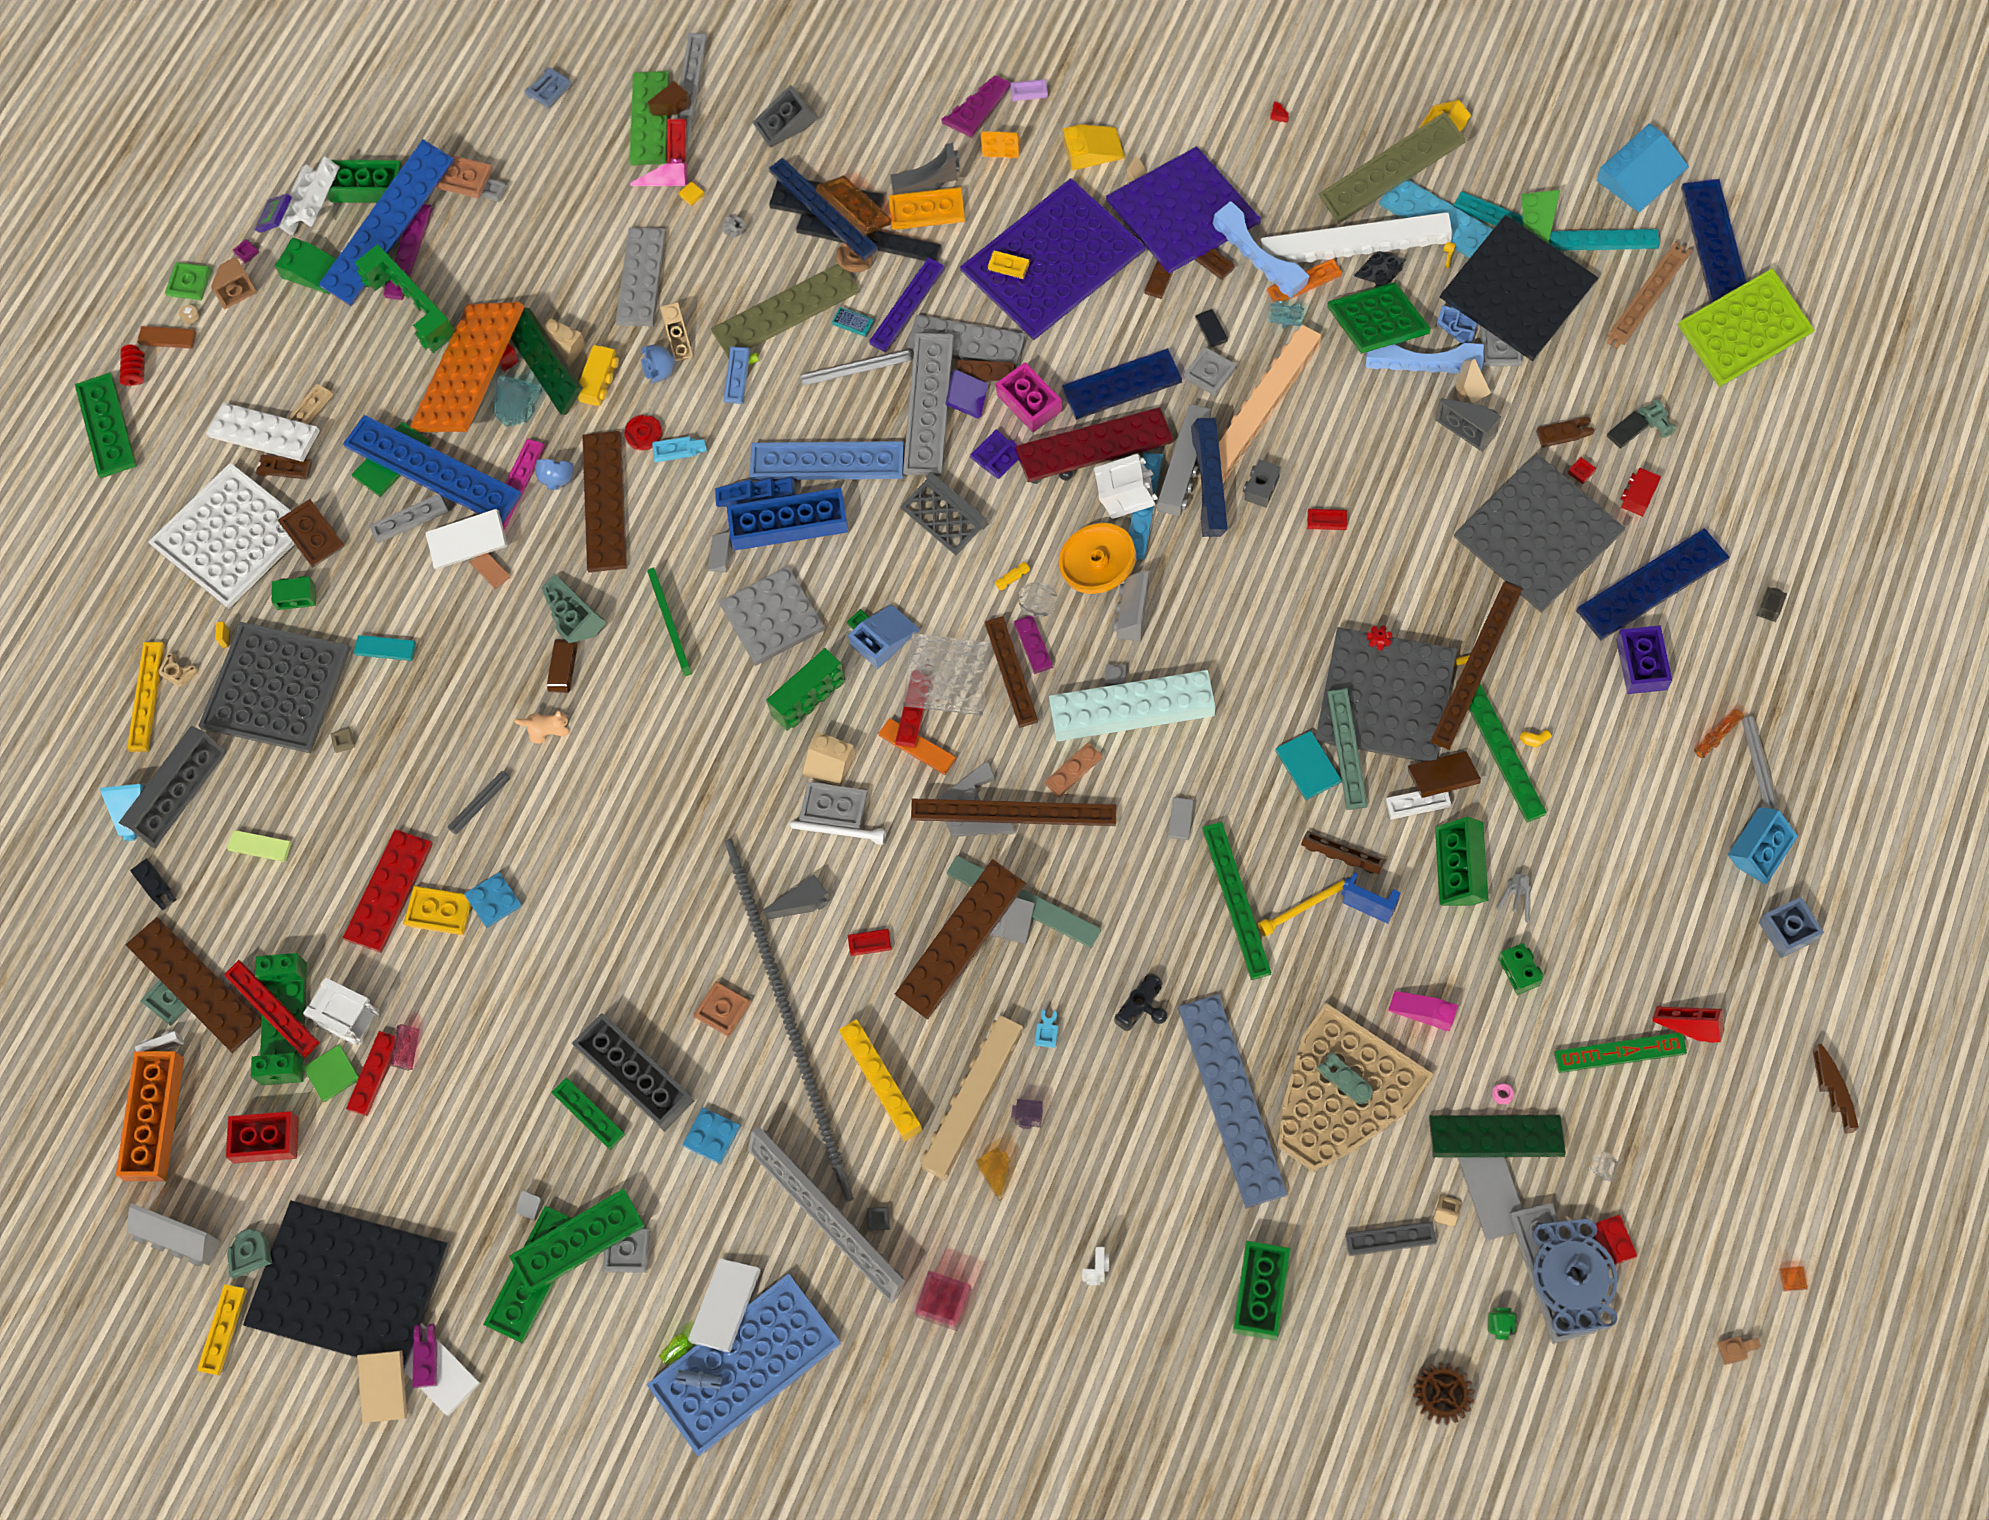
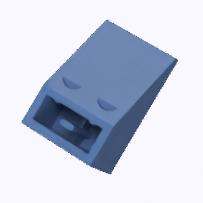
M890 605L862 621L848 634L850 645L873 666L879 669L920 629L893 605Z

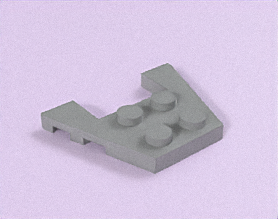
M986 762L937 799L980 800L975 787L995 781L989 763ZM945 821L951 837L977 836V834H1015L1012 823Z

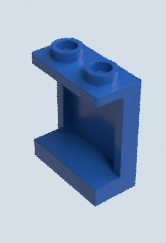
M1354 872L1351 878L1347 877L1341 893L1344 896L1343 904L1389 924L1397 907L1401 892L1393 889L1387 900L1357 886V873Z

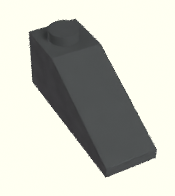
M813 875L763 909L767 919L809 913L824 908L828 901H830V898L816 876Z

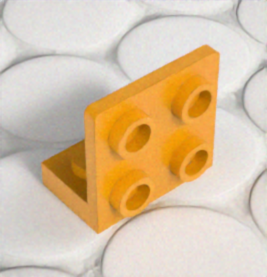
M982 131L983 157L1019 158L1020 135L1014 132Z

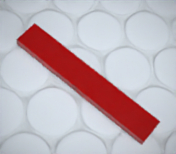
M237 960L224 974L303 1057L306 1058L320 1044V1041L255 977V974L242 961Z

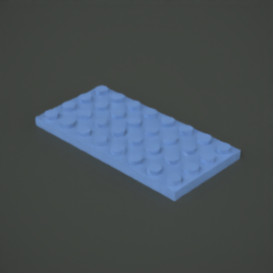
M788 1273L747 1305L730 1352L697 1344L646 1385L696 1455L700 1457L839 1347L841 1342ZM678 1370L697 1373L698 1371H703L704 1374L722 1375L721 1390L704 1387L696 1389V1386L676 1384Z

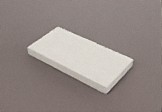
M497 509L425 532L433 566L436 570L507 547L500 513Z
M719 1258L688 1338L690 1343L726 1352L731 1351L760 1273L758 1267Z
M421 1323L422 1342L428 1341L427 1328ZM436 1338L437 1386L420 1389L446 1416H449L481 1383ZM413 1348L404 1370L412 1380Z

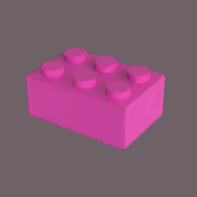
M1026 362L996 383L997 396L1032 433L1062 412L1061 398Z

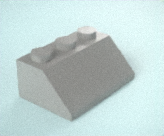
M1149 571L1130 575L1125 579L1124 584H1120L1119 596H1122V601L1117 603L1116 613L1119 614V620L1115 619L1114 631H1117V639L1141 642L1149 589Z

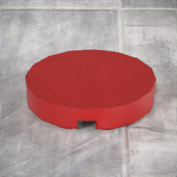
M650 415L633 417L625 426V439L628 445L636 450H649L653 448V442L660 441L662 438V427L659 421Z

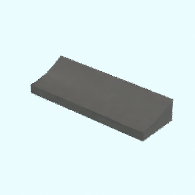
M191 726L118 823L155 849L226 754V751L204 731Z

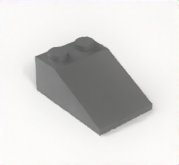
M790 85L752 123L768 146L773 147L806 130L818 118V115L803 94Z
M1441 398L1435 421L1483 452L1496 437L1501 416L1495 410L1483 405Z

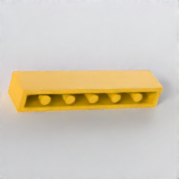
M856 1019L838 1029L843 1041L903 1141L905 1142L922 1132L919 1121L858 1020Z

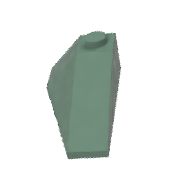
M555 573L542 587L546 602L552 611V618L556 622L557 632L568 643L593 638L607 623Z

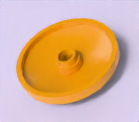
M1110 523L1091 524L1076 531L1065 542L1059 555V570L1065 582L1074 590L1086 594L1103 593L1117 587L1130 575L1136 562V548L1132 538L1123 528Z

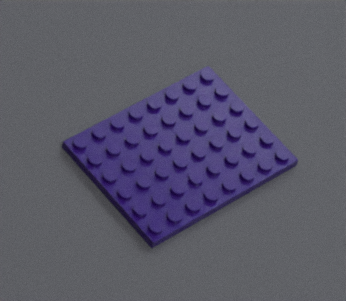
M1070 178L962 264L960 270L1026 334L1035 340L1144 252L1145 246ZM993 251L1029 259L1030 264L1024 279L988 270V264Z

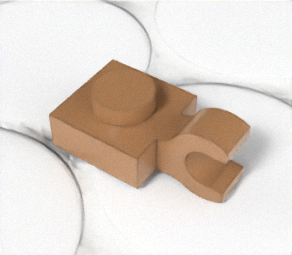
M1740 1336L1717 1343L1724 1365L1748 1359L1746 1352L1762 1347L1759 1338L1742 1343Z

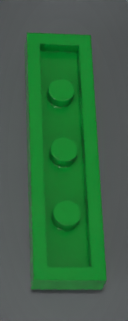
M567 1077L551 1092L609 1150L625 1136Z

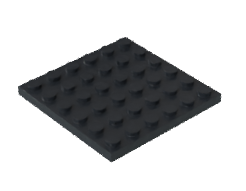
M1504 215L1443 290L1439 298L1533 362L1594 286L1599 277L1507 215Z

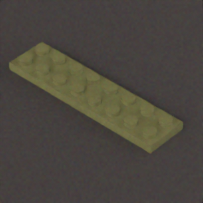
M1444 112L1318 193L1319 197L1337 223L1340 224L1464 144L1466 140L1447 113Z
M836 264L712 327L711 331L729 359L731 346L750 349L860 293L859 288L848 271Z

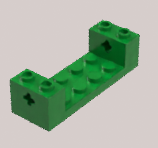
M378 244L354 262L358 268L356 272L367 288L371 286L374 291H377L391 280L396 287L398 285L401 287V291L406 298H411L414 301L413 304L419 311L422 310L425 313L420 320L413 324L416 330L414 334L420 340L419 343L425 350L429 349L432 353H435L450 340L455 332L448 318Z
M298 953L256 956L255 977L305 1026V1015L303 1013L306 1009L307 962ZM262 1015L260 1056L251 1057V1078L261 1086L303 1082L304 1057Z

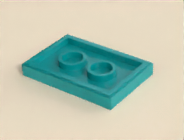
M1312 731L1275 748V752L1305 801L1341 783V778L1315 739Z

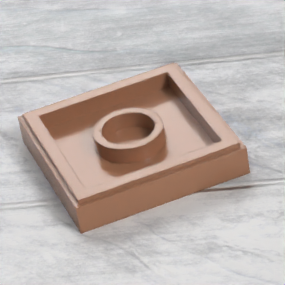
M715 981L693 1016L725 1036L730 1037L750 1006L751 1001Z

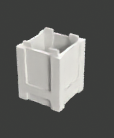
M1139 454L1094 468L1099 500L1105 506L1112 519L1156 505L1155 500L1158 497L1156 494H1153L1151 483L1153 472L1147 470L1144 465L1146 461L1144 458H1140Z
M325 977L320 989L303 1014L312 1019L317 1027L358 1046L359 1043H363L361 1038L376 1015L379 1016V1009L372 1006L368 998Z

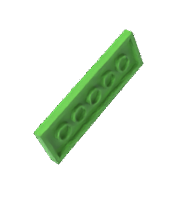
M668 71L633 73L629 160L631 166L667 163L668 115L650 114L647 102L669 85Z

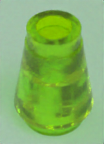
M683 1333L675 1335L662 1353L659 1354V1357L664 1364L668 1365L690 1351L692 1343L689 1342Z

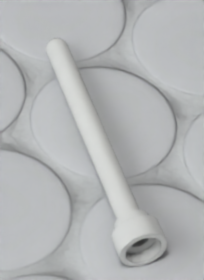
M800 821L790 822L792 829L871 839L872 842L879 845H884L886 841L887 831L883 828L867 831Z

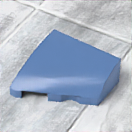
M1442 305L1437 325L1464 344L1472 343L1477 323L1460 313L1457 309Z

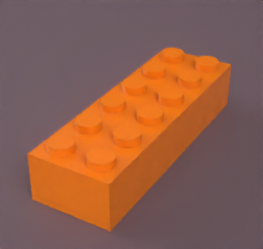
M134 1051L115 1175L123 1181H167L184 1058L176 1051Z

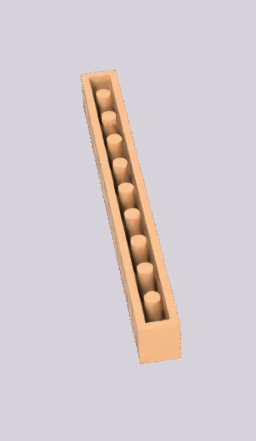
M1301 325L1298 331L1295 330L1289 344L1283 346L1280 357L1273 360L1270 371L1265 372L1262 376L1260 385L1255 386L1252 390L1250 399L1245 400L1242 404L1241 412L1234 415L1229 429L1226 428L1223 431L1219 441L1223 483L1320 347L1321 334L1304 325Z

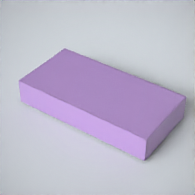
M1046 79L1010 83L1012 101L1048 98Z

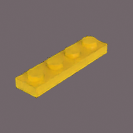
M224 1284L197 1371L217 1376L221 1375L247 1290L245 1288Z

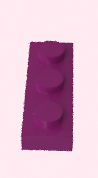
M1033 615L1015 620L1014 626L1033 673L1037 674L1052 669L1053 664Z

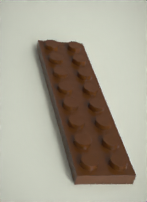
M621 432L582 435L587 570L588 573L627 569Z
M992 859L894 995L924 1018L929 1019L1027 883Z
M158 917L125 944L231 1053L237 1050L261 1028L262 1021Z

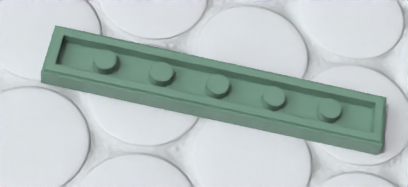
M1348 688L1327 691L1346 810L1367 808Z

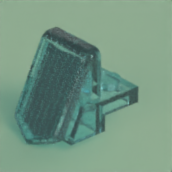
M500 375L496 383L493 405L495 417L506 427L519 425L522 422L527 423L535 411L534 404L543 392L542 387Z

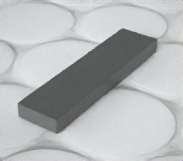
M1433 1221L1345 1234L1349 1256L1436 1245L1437 1243Z

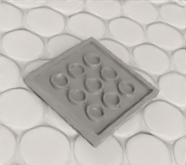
M788 566L719 601L721 608L755 666L825 630Z

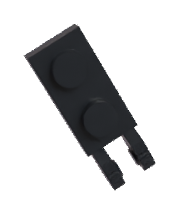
M147 858L130 870L148 896L162 911L166 909V906L160 900L161 896L166 894V897L173 903L177 900L170 891V887Z

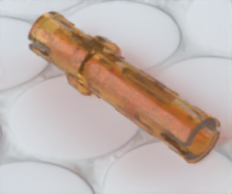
M1734 709L1711 733L1705 735V739L1694 749L1695 754L1700 758H1705L1714 747H1718L1720 741L1744 718L1743 713L1738 709ZM1716 736V739L1710 745H1708V743Z

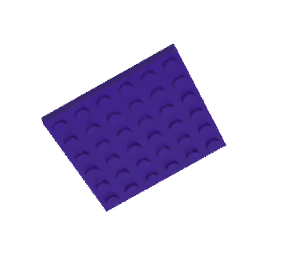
M1197 146L1106 195V201L1169 274L1197 259V257L1208 253L1210 249H1215L1228 241L1222 232L1215 229L1213 220L1215 213L1230 201L1244 213L1247 230L1261 222V218Z

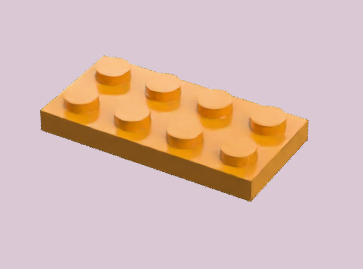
M961 187L889 195L892 230L965 222Z

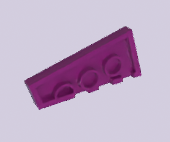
M994 75L978 88V92L967 97L961 106H956L950 115H945L941 119L942 124L973 138L1010 88V82Z

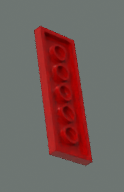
M394 829L343 936L345 941L382 953L433 845L431 841Z

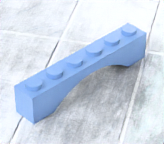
M1230 201L1215 213L1213 220L1215 229L1222 232L1231 244L1240 249L1241 254L1248 257L1257 269L1263 271L1268 280L1274 282L1283 294H1287L1292 298L1307 285L1309 275L1297 263L1277 259L1267 254L1254 242L1247 230L1244 213L1234 203Z
M1464 343L1455 349L1437 354L1415 353L1393 344L1366 352V367L1372 369L1420 370L1433 373L1448 372L1455 374L1460 373L1463 361L1475 359L1480 371H1482L1484 344Z

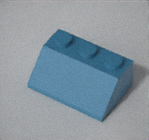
M1759 807L1730 850L1728 856L1738 869L1761 883L1768 884L1798 835L1779 810Z

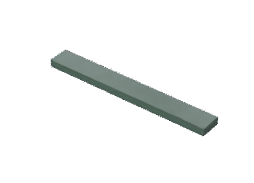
M956 855L947 871V875L972 887L984 869ZM1024 889L1016 897L1035 903L1032 919L1091 949L1101 933L1100 928Z

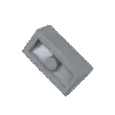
M730 532L713 535L708 571L727 572L731 550Z

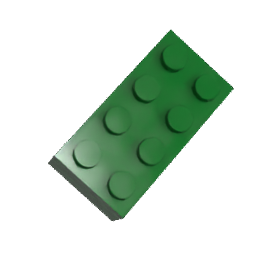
M331 160L339 166V169L327 193V197L330 203H377L403 165L400 160Z
M824 648L766 699L771 716L786 731L791 727H796L800 719L812 713L818 703L825 701L835 688L838 689L843 685L845 676L841 662Z
M1246 1241L1232 1333L1277 1341L1290 1248Z

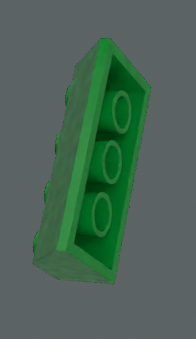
M1467 816L1436 826L1439 904L1441 906H1473L1489 901L1483 822Z

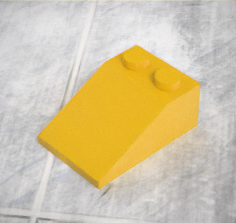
M1079 124L1062 128L1063 143L1072 171L1125 159L1116 127Z

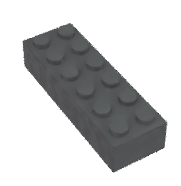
M603 1013L572 1042L573 1046L582 1056L664 1132L694 1102L691 1095Z

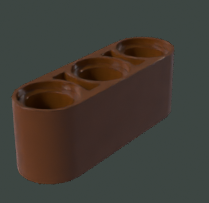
M555 639L547 679L548 692H570L577 654V641L568 643L565 639Z

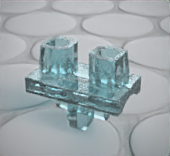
M1275 301L1274 304L1270 303L1268 322L1280 323L1282 328L1285 329L1286 325L1301 326L1304 308H1302L1301 304L1294 303L1292 306H1286L1282 301Z

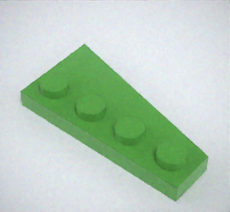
M1560 190L1522 194L1523 227L1549 244Z

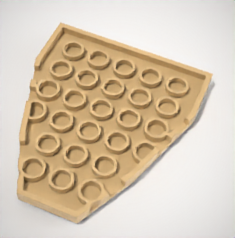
M1325 1003L1302 1035L1284 1097L1277 1148L1312 1172H1315L1357 1150L1409 1112L1434 1074ZM1330 1052L1334 1053L1344 1064L1369 1083L1373 1091L1370 1101L1365 1104L1354 1102L1325 1078L1316 1067L1326 1061V1056ZM1333 1065L1330 1071L1335 1073L1337 1068Z

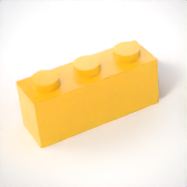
M593 345L579 381L583 387L577 397L579 402L601 406L602 400H605L608 384H611L613 380L614 368H617L619 358L614 349Z

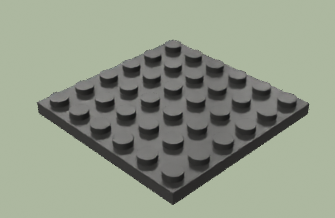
M1536 453L1454 534V537L1506 583L1521 588L1520 595L1542 613L1625 531V527Z
M240 622L198 726L203 730L311 754L351 650L350 646Z
M1337 627L1315 739L1320 743L1336 745L1327 691L1348 688L1358 750L1421 762L1437 760L1439 746L1430 742L1447 706L1457 649L1392 637L1389 639L1391 640V645L1389 647L1384 646L1382 651H1378L1377 645L1373 648L1368 645L1370 641L1366 639L1368 632Z

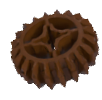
M1439 1362L1438 1370L1435 1365L1430 1364V1372L1425 1368L1422 1370V1374L1425 1377L1421 1375L1416 1377L1417 1381L1421 1384L1415 1383L1413 1385L1414 1389L1420 1391L1413 1393V1397L1421 1399L1415 1403V1406L1423 1405L1424 1408L1420 1411V1414L1423 1415L1428 1411L1430 1414L1427 1420L1430 1421L1435 1416L1436 1424H1440L1441 1418H1444V1424L1449 1425L1450 1417L1454 1423H1457V1415L1464 1419L1466 1417L1464 1411H1471V1407L1466 1403H1474V1399L1468 1397V1395L1474 1394L1475 1390L1467 1389V1387L1472 1385V1381L1468 1380L1465 1382L1463 1380L1466 1378L1467 1373L1465 1372L1460 1376L1458 1374L1460 1367L1457 1366L1452 1371L1451 1363H1448L1446 1369H1444L1443 1363ZM1446 1376L1453 1379V1381L1444 1384L1434 1377ZM1428 1381L1434 1390V1397L1430 1401L1426 1397ZM1457 1386L1460 1387L1462 1394L1460 1405L1455 1402L1456 1399L1453 1396V1390ZM1449 1387H1452L1446 1395L1447 1399H1445L1444 1396V1398L1440 1397L1438 1400H1436L1441 1392V1388L1443 1391L1444 1389L1447 1390ZM1443 1403L1453 1410L1447 1412L1440 1411L1434 1408V1406Z

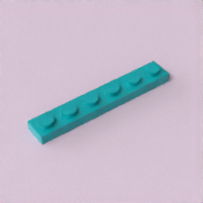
M1658 229L1552 231L1549 244L1559 251L1658 249L1660 245Z

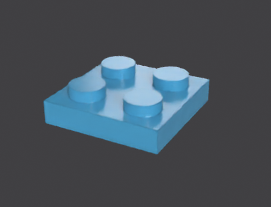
M500 872L464 893L486 928H489L522 907Z
M702 1107L682 1145L721 1165L741 1126Z

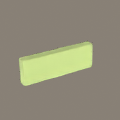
M233 830L227 849L232 852L286 862L292 843L286 840Z

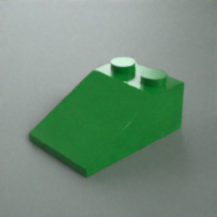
M292 237L275 264V268L282 279L329 295L330 293L321 288L319 283L334 264L336 258L306 241Z

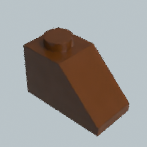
M673 81L651 98L647 104L652 115H678L691 105L688 92Z

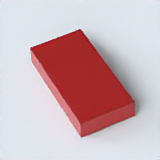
M1308 509L1307 529L1347 530V510Z
M889 929L848 935L850 956L892 950Z

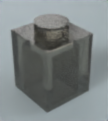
M1767 587L1756 616L1776 622L1787 593L1782 592L1778 588Z

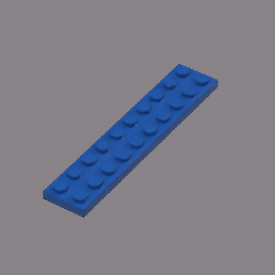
M422 139L323 277L319 286L349 306H352L365 287L361 277L356 272L358 268L354 262L377 244L387 255L451 167L454 159Z
M363 415L343 443L345 448L478 514L494 509L499 510L502 523L522 496L521 491L366 415Z

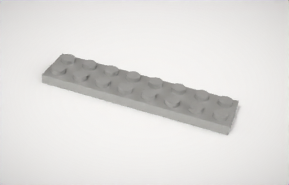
M916 333L903 468L904 475L926 476L931 471L935 476H942L948 406L945 403L951 377L953 334Z

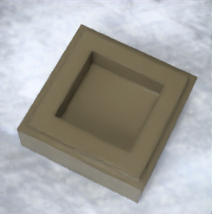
M350 727L330 733L336 753L355 748Z

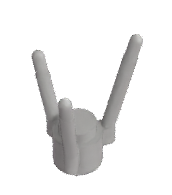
M1514 874L1512 881H1508L1507 888L1496 909H1501L1510 890H1512V893L1516 894L1513 904V912H1516L1520 895L1525 893V922L1528 923L1530 915V878L1523 874Z

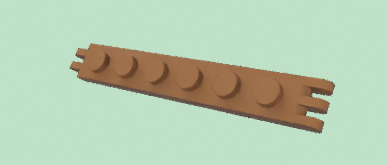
M1674 242L1608 334L1610 338L1607 344L1611 345L1616 340L1614 348L1618 349L1621 344L1625 345L1690 256L1692 249L1689 248L1684 253L1683 251L1686 246L1682 245L1678 250L1676 248L1679 242Z

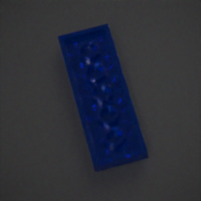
M1167 348L1062 385V390L1074 418L1077 420L1182 383V377Z

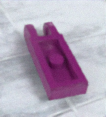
M434 1323L428 1325V1341L422 1342L421 1325L414 1326L413 1388L437 1386V1342Z

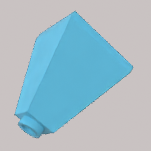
M132 784L100 788L117 833L123 837L124 841H135L137 836L118 822L140 795L145 785Z

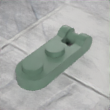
M1330 1052L1326 1056V1061L1316 1067L1325 1078L1354 1102L1365 1104L1370 1101L1373 1092L1372 1087L1344 1064L1334 1053ZM1333 1065L1337 1068L1335 1073L1330 1071Z

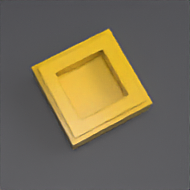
M690 182L678 194L679 197L692 207L704 196V191L693 182Z
M223 621L217 622L215 640L222 648L229 647L230 629Z

